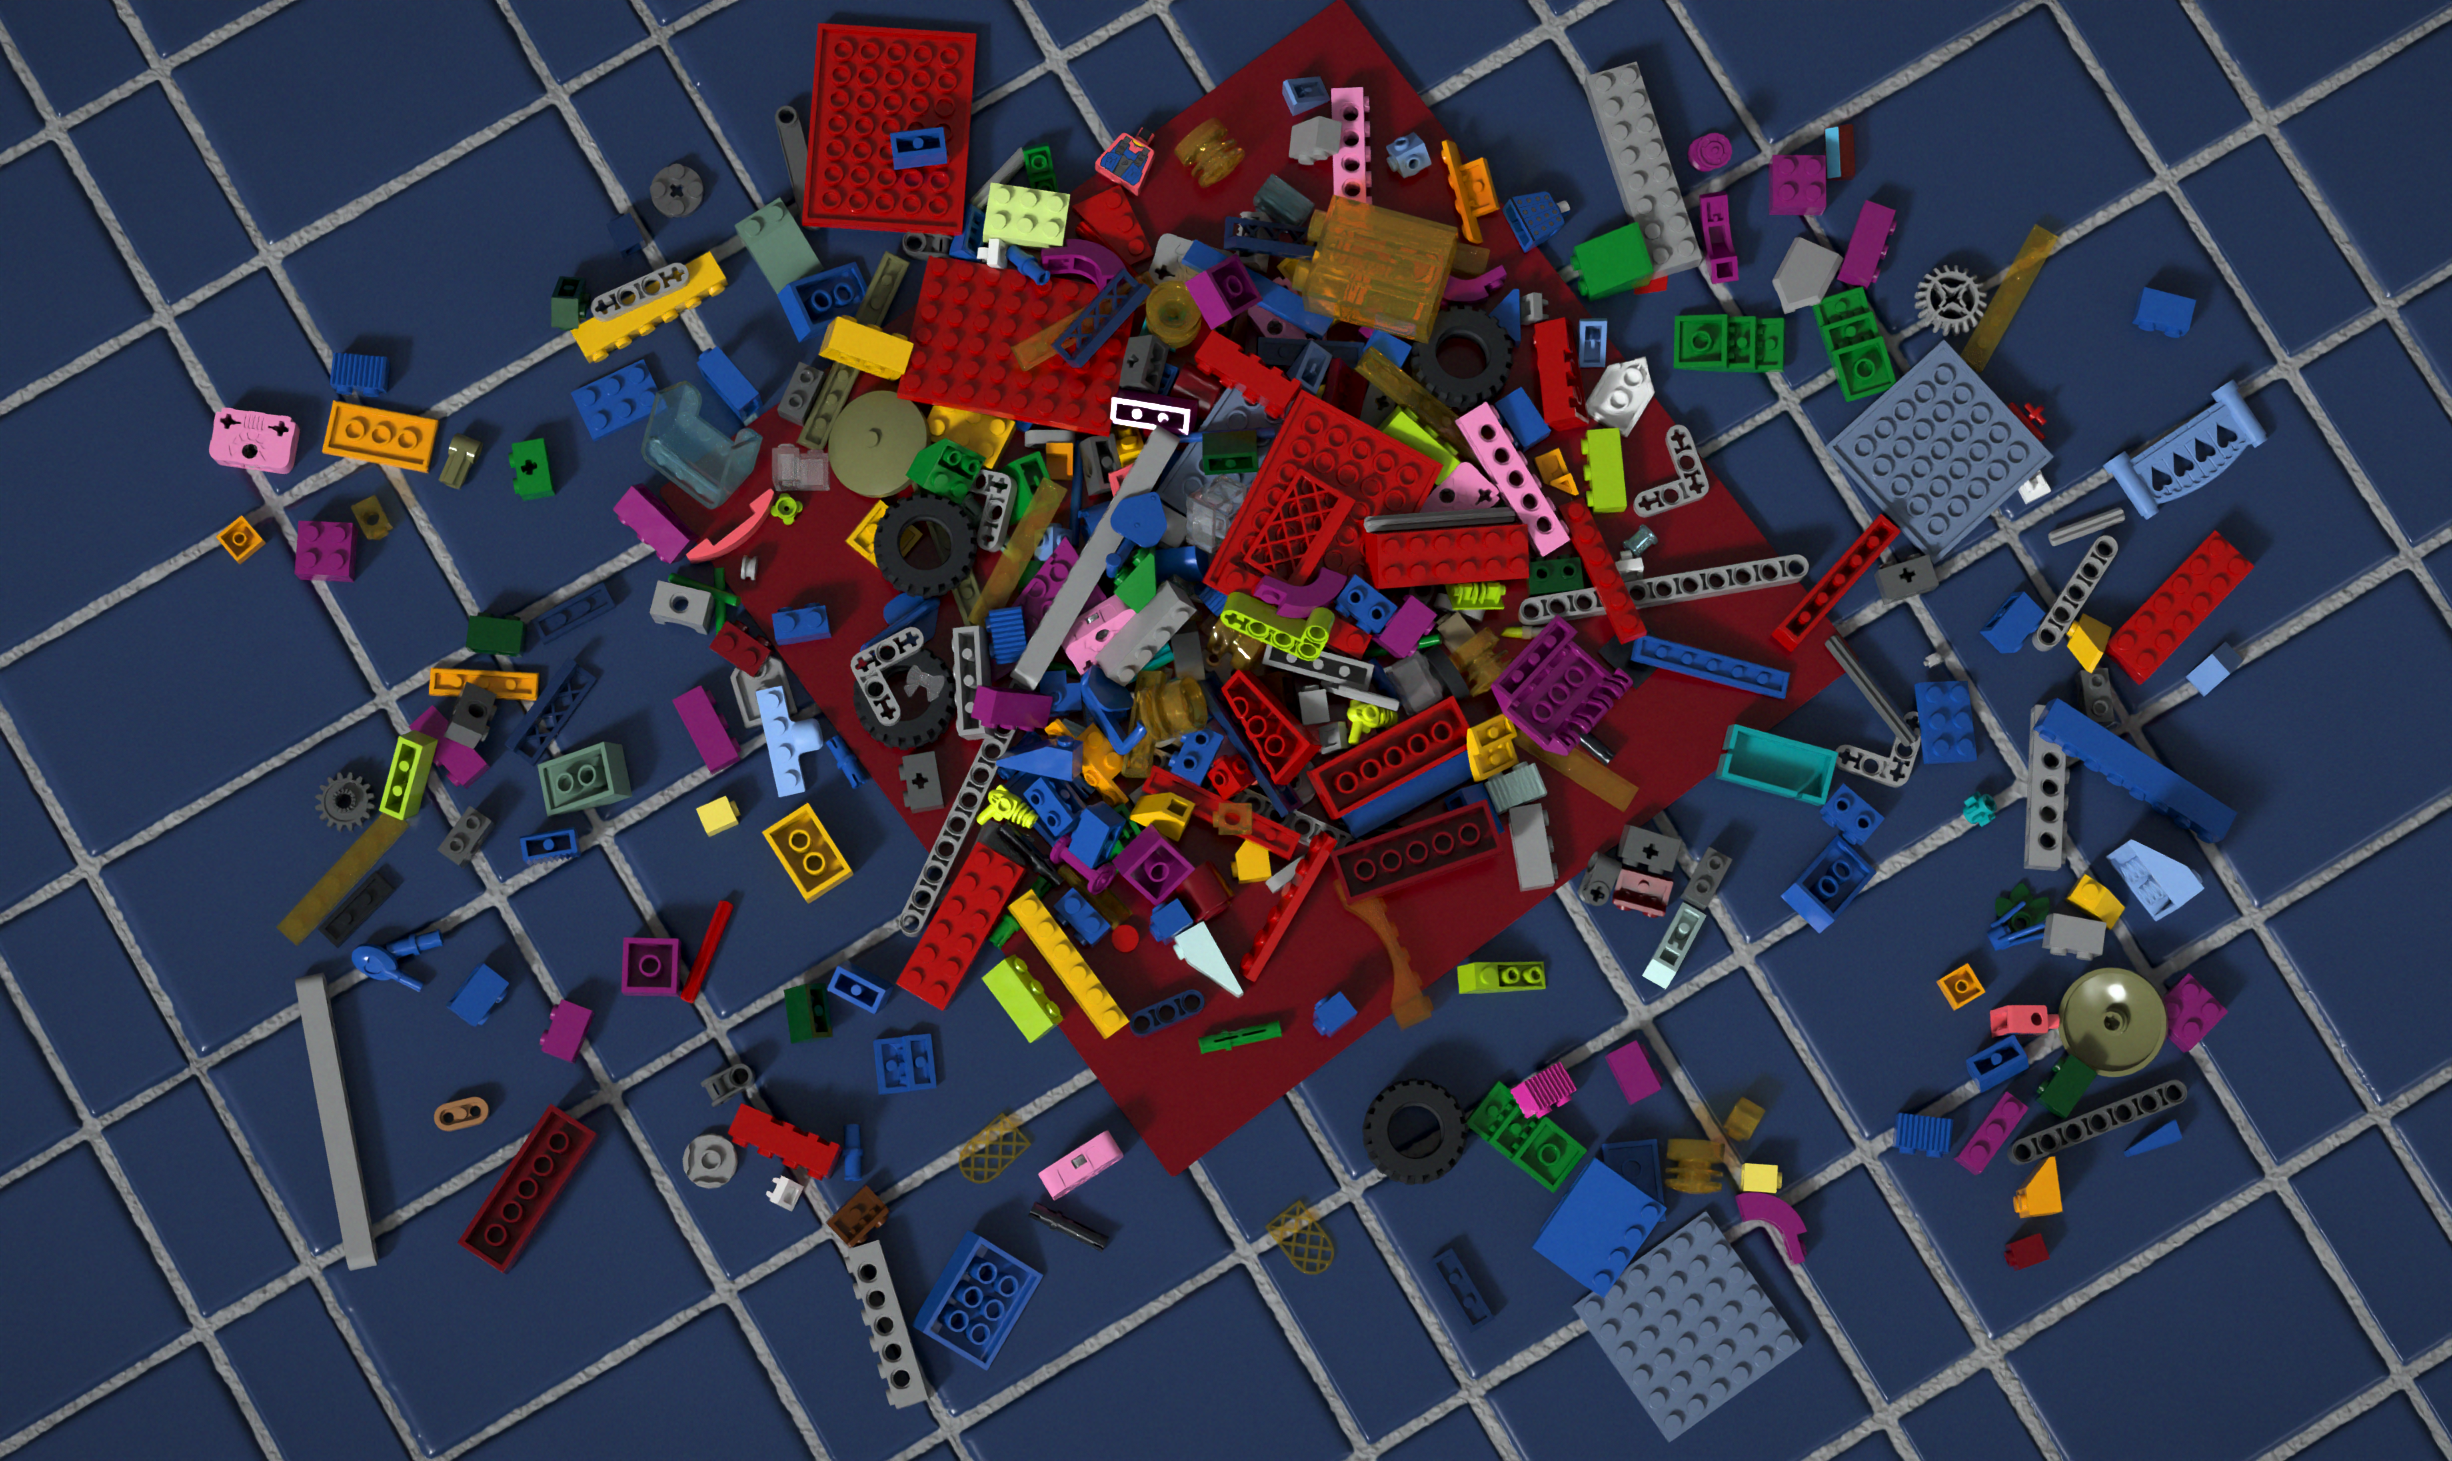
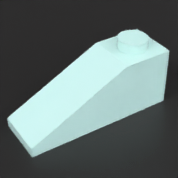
M1683 902L1642 976L1666 989L1679 969L1706 915Z
M1204 921L1175 937L1176 944L1173 945V948L1180 960L1185 958L1190 966L1237 998L1243 996L1240 985Z

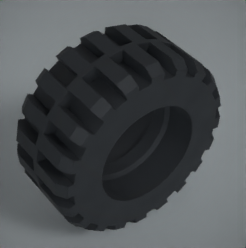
M1464 304L1463 309H1458L1457 305L1448 306L1447 311L1444 312L1443 309H1439L1434 312L1432 318L1427 317L1422 323L1421 328L1417 330L1409 358V368L1412 369L1411 378L1413 383L1419 384V391L1430 396L1429 402L1433 405L1440 402L1444 404L1442 408L1444 410L1450 411L1451 407H1457L1458 412H1466L1468 407L1475 409L1485 402L1489 404L1503 390L1513 365V344L1511 340H1507L1509 333L1506 328L1498 326L1500 320L1495 316H1492L1491 319L1487 317L1486 310L1480 308L1479 312L1472 310V305ZM1453 338H1463L1472 341L1484 353L1486 365L1483 372L1469 379L1455 378L1447 374L1440 367L1436 358L1437 349L1440 344Z
M920 492L912 493L911 497L898 499L897 503L893 506L890 505L886 509L884 516L880 518L874 536L876 563L884 579L887 582L889 581L893 588L899 592L904 591L907 593V596L914 598L915 596H923V599H929L935 595L940 597L946 595L952 589L955 590L964 579L966 580L976 559L977 535L970 516L965 514L964 508L961 505L951 502V498L945 495L939 497L933 492H928L925 495H920ZM919 521L935 522L948 533L951 540V551L947 560L941 566L932 570H919L909 565L903 558L900 551V540L904 531L913 523Z
M898 643L900 654L905 652L902 648L903 644L900 645ZM886 646L880 650V657L884 660H890L895 656L894 648L887 649ZM928 648L921 649L919 652L881 671L885 681L900 673H913L919 675L927 682L931 691V701L926 712L916 719L899 721L892 726L881 724L858 681H854L853 703L861 725L874 740L884 743L886 747H899L900 750H908L910 747H916V749L923 748L924 744L928 742L932 744L938 740V736L948 730L950 721L955 717L956 684L952 672L946 666L945 661L940 656L934 655V652ZM873 654L871 655L873 659L868 661L864 667H860L864 672L868 671V665L874 661L876 667L881 665ZM879 682L870 684L868 687L869 694L875 697L880 696L883 685ZM880 702L874 703L876 707L880 704ZM885 712L881 715L882 718L888 717L889 720L893 719L890 716H888Z
M1411 1078L1406 1081L1400 1080L1377 1095L1366 1112L1362 1132L1364 1148H1366L1368 1153L1367 1156L1380 1173L1387 1175L1395 1182H1403L1406 1185H1423L1438 1180L1457 1164L1466 1147L1468 1124H1466L1465 1112L1458 1104V1099L1454 1094L1451 1095L1446 1091L1447 1088L1442 1085L1438 1086L1432 1083L1433 1081ZM1406 1107H1423L1432 1112L1439 1122L1441 1129L1439 1143L1426 1156L1417 1158L1405 1156L1395 1149L1390 1140L1389 1127L1391 1120L1396 1113Z

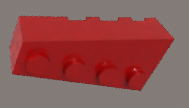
M1563 317L1534 324L1535 333H1533V341L1538 353L1537 365L1540 373L1545 424L1559 432L1590 425L1572 321Z
M1212 330L1194 356L1195 362L1198 363L1196 367L1209 376L1211 373L1220 378L1219 382L1230 390L1236 388L1243 393L1241 396L1249 403L1255 405L1257 402L1264 406V412L1272 418L1278 419V417L1285 419L1297 394L1302 389V382L1296 378H1293L1290 382L1281 369L1275 366L1268 369L1265 367L1266 363L1260 357L1250 352L1244 355L1242 353L1244 349L1240 345Z
M1238 669L1221 690L1235 715L1244 725L1248 738L1253 741L1257 748L1261 761L1269 769L1273 782L1275 784L1288 785L1321 749L1322 744L1251 671Z
M741 1103L728 1131V1134L733 1136V1143L747 1148L748 1144L758 1147V1154L772 1159L773 1155L783 1158V1165L797 1170L798 1166L808 1169L807 1175L822 1181L823 1177L831 1178L843 1150L839 1144L832 1141L829 1143L818 1135L804 1132L792 1124L779 1121L775 1117Z

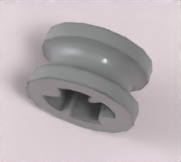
M747 555L743 556L741 579L750 577L751 580H756L757 556H754L752 559L748 558Z

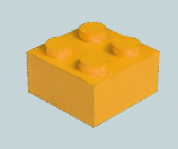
M242 515L216 536L240 565L266 544Z
M1968 963L1936 981L1954 1011L1985 993Z

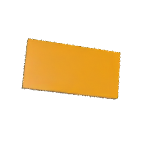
M333 400L322 452L334 456L429 473L440 422L437 419Z

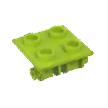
M1481 581L1444 584L1453 610L1504 609L1501 595H1505L1506 588L1500 582Z

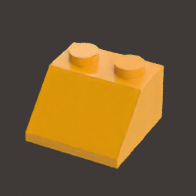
M2055 1156L2039 1161L2017 1189V1196L2013 1197L2015 1212H2019L2020 1218L2046 1216L2062 1212Z

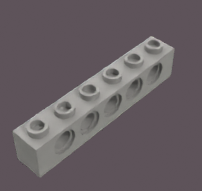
M2035 705L2031 709L2024 869L2057 871L2061 868V864H2065L2066 848H2062V837H2066L2067 821H2063V812L2067 811L2068 795L2064 794L2065 784L2069 782L2070 771L2069 768H2065L2066 757L2069 758V756L2061 750L2062 747L2054 742H2046L2039 737L2040 733L2033 729L2046 706ZM2045 755H2050L2055 759L2056 765L2054 768L2045 765ZM2043 782L2053 784L2055 788L2054 794H2047L2043 790ZM2043 808L2052 811V821H2047L2042 817L2041 811ZM2041 835H2047L2051 838V848H2046L2041 844Z
M880 1240L848 1249L849 1256L844 1258L848 1272H854L857 1283L852 1284L857 1300L862 1298L865 1309L861 1310L865 1326L870 1325L873 1336L869 1337L873 1352L879 1351L882 1362L877 1363L881 1378H887L890 1388L885 1391L890 1406L895 1404L898 1410L929 1400ZM867 1265H873L877 1270V1275L872 1280H865L862 1277V1270ZM876 1291H880L885 1295V1302L879 1307H874L870 1303V1296ZM883 1318H890L893 1321V1329L889 1333H881L878 1329V1323ZM892 1344H897L901 1347V1356L896 1360H890L886 1355L887 1348ZM904 1370L908 1372L910 1380L906 1386L900 1387L895 1383L894 1378L897 1372Z

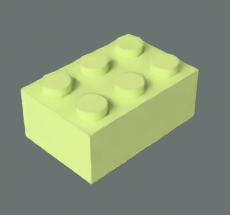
M991 183L983 230V242L989 243V239H1001L1008 246L1018 245L1020 248L1042 251V248L1063 247L1070 194Z

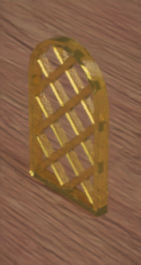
M1002 1112L963 1148L959 1157L960 1170L964 1177L971 1182L978 1184L988 1183L998 1177L1032 1144ZM1000 1119V1128H990ZM1003 1119H1005L1012 1126V1128H1003ZM986 1131V1141H976ZM989 1131H1000L999 1141H989ZM1003 1131L1013 1132V1142H1002ZM1016 1132L1025 1142H1016ZM972 1144V1153L964 1154L966 1149ZM975 1144H985V1154H975ZM989 1144L999 1145V1155H988ZM1002 1145H1013L1012 1156L1002 1155ZM1016 1145L1025 1146L1017 1155H1015ZM962 1157H971V1168L962 1167ZM975 1157L985 1158L984 1168H974ZM988 1158H998V1169L988 1168ZM1002 1159H1011L1001 1168ZM964 1171H971L970 1177ZM974 1171H984V1180H974ZM987 1172H997L994 1176L987 1179Z
M1300 1200L1286 1211L1281 1212L1278 1217L1265 1226L1289 1258L1291 1264L1300 1272L1308 1275L1319 1274L1331 1265L1334 1257L1333 1245L1328 1235L1324 1233ZM1297 1206L1296 1215L1286 1214ZM1300 1206L1308 1217L1299 1216ZM1282 1217L1281 1227L1271 1226ZM1285 1217L1295 1219L1294 1229L1284 1228ZM1299 1219L1309 1221L1307 1231L1297 1229ZM1312 1222L1320 1232L1311 1231ZM1271 1229L1280 1230L1279 1240ZM1283 1231L1293 1232L1292 1242L1282 1241ZM1297 1233L1307 1234L1306 1244L1296 1243ZM1310 1235L1320 1236L1319 1246L1309 1245ZM1323 1238L1327 1240L1330 1248L1322 1247ZM1283 1245L1292 1246L1291 1255L1287 1252ZM1295 1246L1305 1248L1304 1258L1294 1256ZM1308 1248L1319 1249L1317 1259L1307 1258ZM1322 1250L1331 1251L1329 1261L1321 1260ZM1294 1260L1303 1261V1268L1298 1266ZM1306 1263H1317L1316 1271H1306ZM1320 1263L1327 1264L1323 1269L1319 1270Z

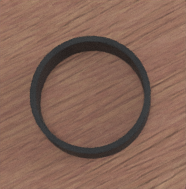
M1435 645L1421 655L1431 677L1446 696L1454 695L1456 701L1459 702L1469 695V689L1461 674L1438 646Z

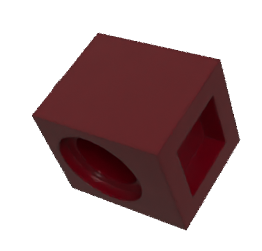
M2041 1233L2005 1245L2007 1250L2004 1251L2006 1262L2009 1267L2013 1266L2014 1271L2050 1259Z

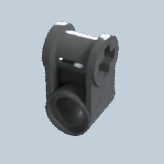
M907 232L902 240L903 253L912 260L928 261L929 256L952 258L949 256V251L954 236ZM912 240H917L922 246L917 250H913L907 244Z
M1598 851L1594 852L1589 859L1586 872L1578 888L1579 898L1583 902L1594 906L1605 904L1609 899L1615 881L1620 875L1622 862ZM1592 889L1597 891L1596 896L1590 894Z
M736 1064L723 1072L705 1079L700 1084L702 1087H706L713 1101L711 1105L715 1108L752 1087L755 1083L756 1075L753 1069L747 1065ZM744 1069L748 1072V1080L743 1084H738L735 1080V1075L739 1070Z

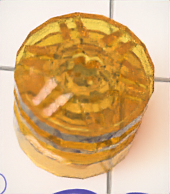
M1216 117L1205 121L1191 131L1174 150V154L1184 166L1188 167L1197 163L1191 175L1194 178L1200 177L1198 183L1202 188L1209 187L1229 175L1241 162L1246 153L1242 147L1235 148L1237 146L1235 139L1222 143L1228 135V130Z
M1170 280L1160 283L1152 289L1146 303V326L1149 335L1156 336L1169 345L1170 348L1186 346L1197 337L1201 329L1202 313L1186 287L1185 282ZM1169 316L1172 318L1178 316V321L1176 319L1169 321Z
M1219 618L1210 634L1205 650L1212 654L1221 645L1222 647L1218 652L1217 658L1222 659L1230 651L1233 653L1229 665L1236 670L1249 671L1266 643L1226 626L1221 621V618Z
M1490 627L1474 635L1448 657L1460 674L1465 671L1470 673L1464 680L1467 686L1475 681L1477 682L1469 691L1473 698L1492 690L1491 684L1515 660L1513 657L1504 663L1501 662L1509 654L1508 649L1496 654L1494 653L1493 649L1498 645L1500 639Z
M1190 675L1169 680L1167 684L1158 683L1144 687L1140 693L1139 705L1142 721L1149 735L1157 742L1177 738L1180 734L1187 735L1202 731L1207 725L1208 712L1204 694L1197 681Z
M1668 1139L1666 1158L1677 1161L1678 1167L1666 1168L1665 1173L1677 1175V1179H1665L1664 1187L1688 1194L1721 1192L1722 1184L1711 1182L1710 1178H1722L1723 1173L1711 1169V1164L1724 1162L1725 1144L1694 1139Z

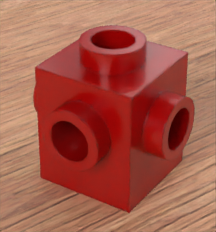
M1239 753L1229 758L1226 754L1213 762L1215 767L1207 773L1212 785L1224 801L1240 794L1256 781L1247 763L1241 758Z

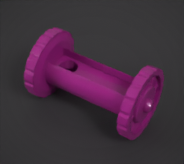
M1710 133L1704 137L1697 138L1688 147V162H1690V165L1695 170L1700 172H1708L1715 168H1720L1726 165L1731 158V143L1724 135L1719 133Z
M1073 832L1066 833L1052 848L1050 859L1055 864L1066 861L1088 879L1087 889L1093 895L1102 892L1113 880L1117 870L1116 866L1111 862H1107L1090 869L1068 851Z

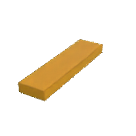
M431 667L429 695L458 697L465 683L469 682L497 694L495 699L536 701L539 694L540 674Z

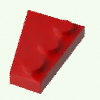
M1117 185L1072 206V209L1087 221L1131 267L1154 257V253L1121 185Z

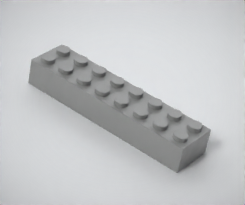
M1637 61L1586 76L1584 89L1629 224L1638 222L1654 270L1651 280L1698 267L1702 260V255Z

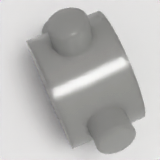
M1939 651L1925 658L1924 665L1932 668L1943 663L1945 654H1941Z

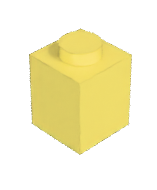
M726 796L696 809L709 837L739 824L736 818L741 815L735 801L729 802Z
M1750 1163L1742 1165L1740 1192H1758L1774 1195L1777 1189H1781L1782 1172H1778L1777 1165Z

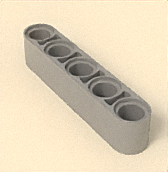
M2101 536L2090 546L2041 621V625L2034 632L2032 642L2035 648L2040 651H2049L2061 640L2116 555L2118 544L2113 537ZM2098 545H2106L2109 549V555L2100 554ZM2084 566L2092 567L2095 571V577L2086 576L2083 571ZM2069 589H2078L2081 593V598H2072L2069 594ZM2055 610L2064 611L2067 616L2066 621L2058 620L2055 616ZM2041 632L2050 633L2052 643H2045L2041 639Z

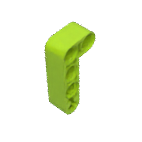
M1232 592L1228 595L1220 617L1226 626L1303 660L1313 661L1319 657L1328 641L1335 620L1334 614L1329 609L1318 607L1311 612L1309 618L1305 621L1301 618H1288L1277 615L1276 607L1244 593Z

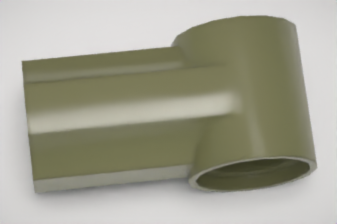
M457 432L450 443L449 457L439 477V481L449 487L461 490L472 464L477 462L481 454L483 442Z

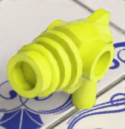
M1351 700L1350 707L1346 713L1348 719L1353 722L1348 742L1352 745H1358L1361 733H1370V728H1388L1396 724L1398 719L1397 712L1373 704Z
M1001 784L989 792L988 800L990 805L976 817L980 825H984L992 817L997 821H1001L1003 818L1008 820L1012 818V822L1022 823L1023 827L1026 826L1030 829L1037 821L1039 815L1034 810L1030 811L1031 808L1027 806L1026 802L1021 804L1022 799L1009 792Z

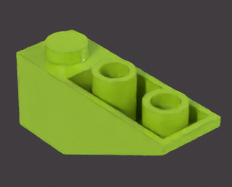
M1474 962L1457 967L1459 994L1546 989L1544 962Z

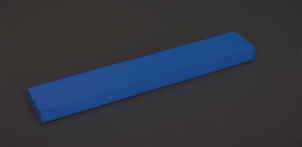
M1195 239L1182 259V264L1198 273H1202L1229 257ZM1245 267L1263 301L1256 305L1320 340L1324 338L1335 319V315Z
M1649 635L1635 639L1631 656L1632 661L1778 699H1785L1790 672Z
M1468 750L1342 816L1341 819L1354 841L1474 779L1470 768Z

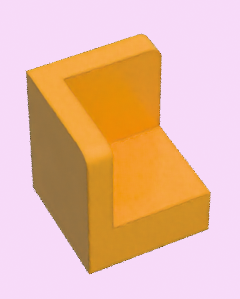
M1046 443V468L1051 480L1073 479V443Z

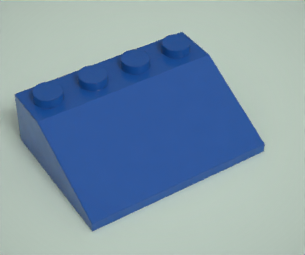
M1593 1157L1531 1247L1581 1284L1605 1298L1667 1207L1659 1198L1598 1158Z
M967 1230L911 1326L987 1371L1044 1275L979 1235Z

